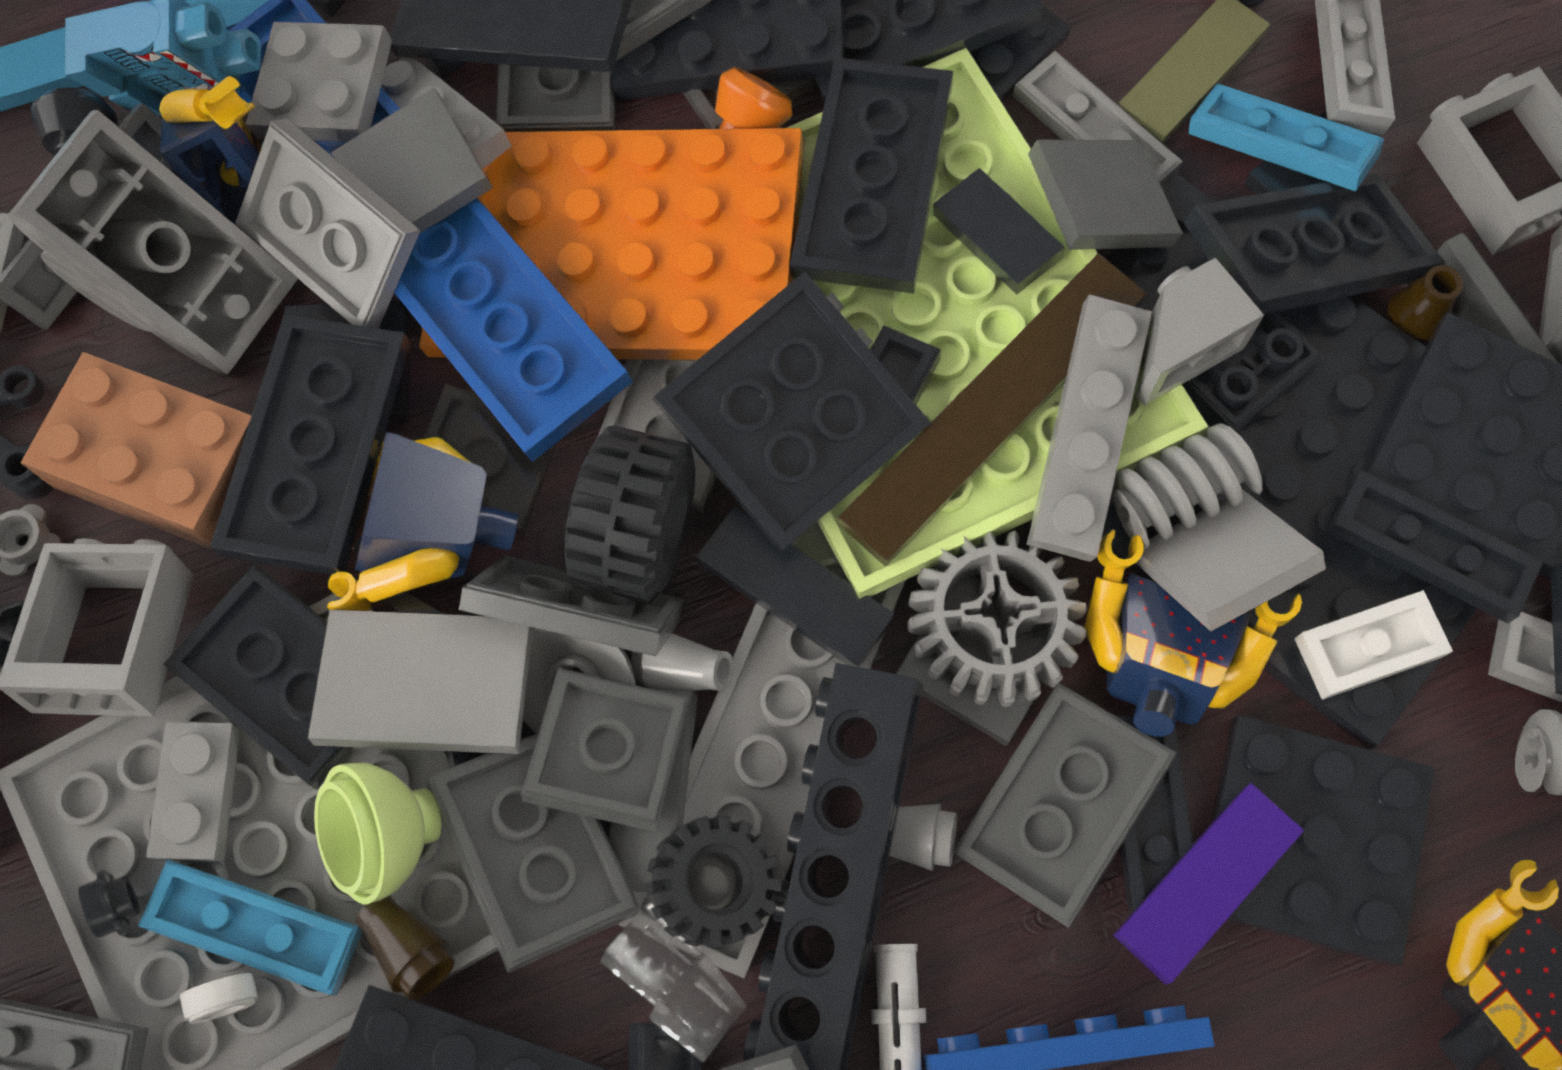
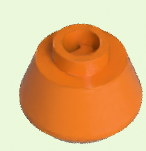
M737 67L721 74L715 112L723 118L719 126L720 129L780 128L791 119L793 115L791 99L768 82Z

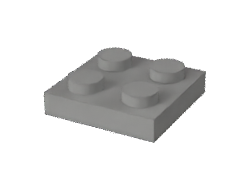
M273 22L251 102L255 108L248 113L245 125L256 138H265L271 121L288 119L312 140L348 142L369 129L372 124L392 43V38L384 25Z

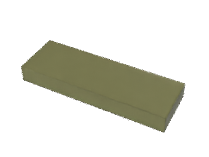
M1216 0L1119 102L1118 106L1164 145L1202 104L1215 85L1221 84L1265 37L1270 23L1238 0Z

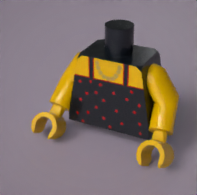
M1521 860L1516 863L1510 872L1511 887L1507 891L1496 889L1456 923L1446 962L1450 977L1443 984L1441 993L1462 1021L1440 1038L1438 1044L1446 1057L1459 1070H1476L1491 1056L1505 1070H1562V937L1539 912V910L1547 909L1554 904L1558 898L1559 889L1556 879L1548 882L1542 890L1537 892L1527 891L1520 886L1524 879L1530 877L1536 871L1535 861Z

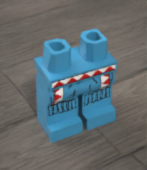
M154 0V5L147 1L65 18V76L103 97L109 96L110 101L130 112L135 105L143 103L157 116H162L159 110L160 102L170 92L187 88L207 89L216 86L227 76L235 78L240 84V74L257 71L261 67V42L259 37L247 28L228 31L221 10L208 1L193 5L188 4L184 0ZM240 86L235 89L236 93H240Z

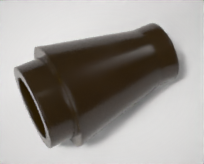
M1445 265L1431 268L1426 275L1394 293L1388 303V321L1418 342L1430 340L1438 321L1447 312L1451 314L1456 298L1463 290L1461 275L1454 268Z
M391 895L380 901L366 904L357 914L355 921L365 933L393 992L403 991L409 1000L419 999L439 986L452 971L455 961L448 953L450 948L449 942L398 905Z

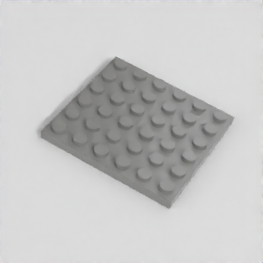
M333 593L312 604L309 608L328 622L330 611L327 608L328 603L340 600L343 597H337ZM370 605L368 611L375 612L372 605ZM178 676L164 683L155 717L102 715L0 769V789L98 1018L149 1028L141 1070H289L348 1036L368 985L371 984L393 992L364 932L361 934L337 996L138 926L166 861H155L146 858L165 722L233 723ZM240 729L224 863L175 862L358 926L355 921L356 916L366 905L355 901L349 894L342 892L331 880L324 866L317 843L314 821L315 801L320 787L316 790L309 786ZM353 747L339 763L341 765L366 762L381 767L396 775L411 791L426 788L430 791L428 777L449 769L447 751ZM441 817L442 827L439 839L435 842L424 844L414 872L391 897L398 905L449 942L450 948L448 953L454 959L455 964L450 974L446 977L448 979L494 953L498 948L465 871L463 872L462 864ZM100 870L108 871L115 879L124 875L127 876L137 895L140 914L130 918L129 932L124 936H120L116 931L97 938L91 931L83 914L78 894L79 886L96 880L97 872ZM242 973L253 974L258 999L254 1005L210 1021L194 1024L185 1021L179 996L181 993L220 978ZM402 991V992H394V993H396V994H399V995H402V996L407 997V996L403 993V991Z

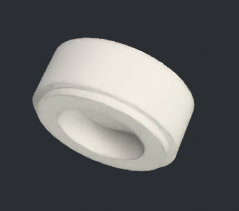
M242 973L210 981L179 995L185 1021H189L190 1024L210 1021L236 1013L254 1005L258 999L252 973Z

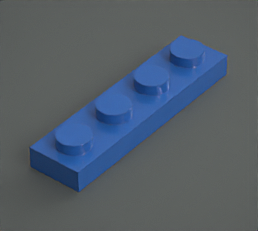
M1185 1005L1144 1010L1145 1025L1118 1028L1115 1014L1074 1020L1077 1034L1050 1038L1047 1024L1006 1029L1008 1043L980 1047L978 1033L938 1038L939 1053L922 1056L925 1070H1046L1214 1047L1215 1045L1209 1017L1187 1019Z

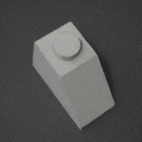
M1216 258L1194 270L1187 266L1178 269L1168 276L1158 288L1160 296L1150 318L1136 395L1144 406L1243 350L1264 316Z

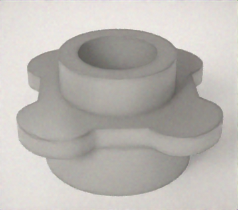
M28 504L20 510H10L0 515V570L10 577L24 575L28 566L39 560L44 543H61L57 535L50 533L45 524L46 511L40 506ZM25 535L28 536V542L20 546L18 544L19 540Z

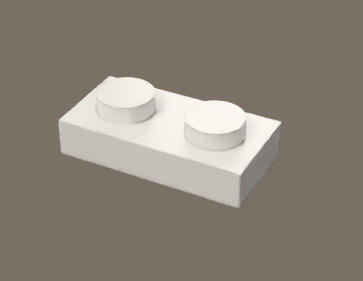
M1424 590L1302 632L1295 638L1322 700L1437 660L1453 652Z

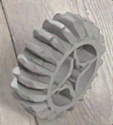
M1016 530L1008 533L1003 546L996 545L995 536L989 531L982 538L978 549L965 536V543L962 545L959 555L955 556L941 549L943 554L938 559V565L935 566L937 570L922 568L918 574L917 582L924 590L911 592L908 605L921 614H917L909 619L908 631L916 635H929L915 645L914 653L916 657L926 658L936 654L938 658L930 667L929 676L936 680L941 678L948 670L953 673L955 677L950 685L949 692L954 696H958L963 691L966 682L976 686L973 697L974 703L977 705H984L991 689H997L1001 705L1003 707L1011 706L1015 701L1016 685L1022 695L1029 701L1037 699L1041 694L1039 680L1045 685L1056 687L1063 679L1058 666L1071 668L1079 657L1070 645L1080 644L1086 637V629L1072 622L1084 616L1087 611L1086 603L1079 600L1066 599L1075 593L1079 587L1078 578L1067 577L1061 580L1057 578V574L1065 563L1062 556L1053 557L1047 563H1044L1039 559L1043 549L1030 546L1028 551L1017 548L1020 539ZM981 574L982 583L978 590L979 598L974 601L961 603L958 610L944 611V600L951 589L964 579ZM1007 576L1025 584L1036 596H1022L1016 593L1009 586ZM991 598L993 607L997 608L999 617L1009 618L1002 631V637L1000 628H997L994 618L985 617L991 604ZM1047 624V638L1044 648L1033 657L1013 664L1012 652L1016 647L1015 635L1031 632L1035 625ZM951 632H955L956 638H971L979 642L985 649L988 663L971 656L963 650L954 640Z

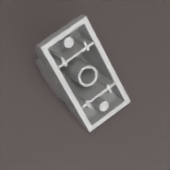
M93 110L87 115L9 213L11 221L17 228L44 250L41 253V258L47 266L83 296L138 329L152 332L168 345L197 363L228 375L298 279L99 110Z

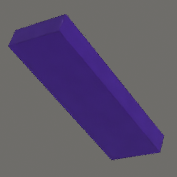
M1249 783L1243 787L1116 930L1113 936L1165 985L1171 984L1304 830L1258 788Z

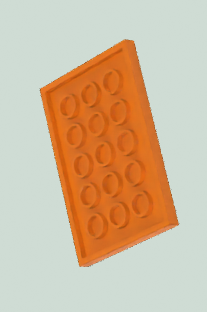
M801 128L505 132L512 146L483 168L493 188L477 197L479 201L616 359L698 360L793 281L790 262L797 234L805 143ZM422 327L419 345L421 350L427 357H446Z

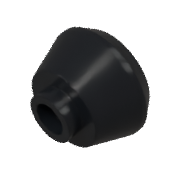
M61 87L51 89L36 99L31 106V118L41 143L54 156L93 110H99L115 125H118L115 111L102 97L80 88Z

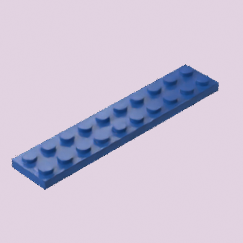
M268 0L228 31L247 28L259 37L262 66L273 22L325 23V21L306 0ZM260 69L240 74V93L237 94L247 103L252 102ZM382 87L380 88L371 127L400 109ZM313 140L331 156L332 151L347 143ZM478 198L418 235L394 293L532 462L633 382L626 369Z

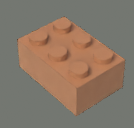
M82 352L21 463L57 490L211 549L210 545L252 415Z

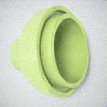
M346 763L333 767L329 771L324 784L320 787L315 801V831L324 866L334 884L342 892L349 894L355 901L361 904L380 901L397 892L414 872L424 844L437 841L441 834V814L433 794L426 788L411 791L392 772L370 763Z

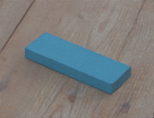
M1221 84L1215 85L1193 114L1189 127L1190 135L1353 191L1358 189L1379 158L1384 143V138Z
M168 859L138 925L141 928L337 996L363 932L359 926Z

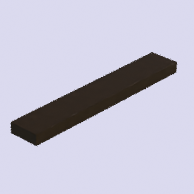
M1099 253L838 517V524L885 567L1065 383L1082 306L1089 294L1138 307L1143 302L1147 293Z

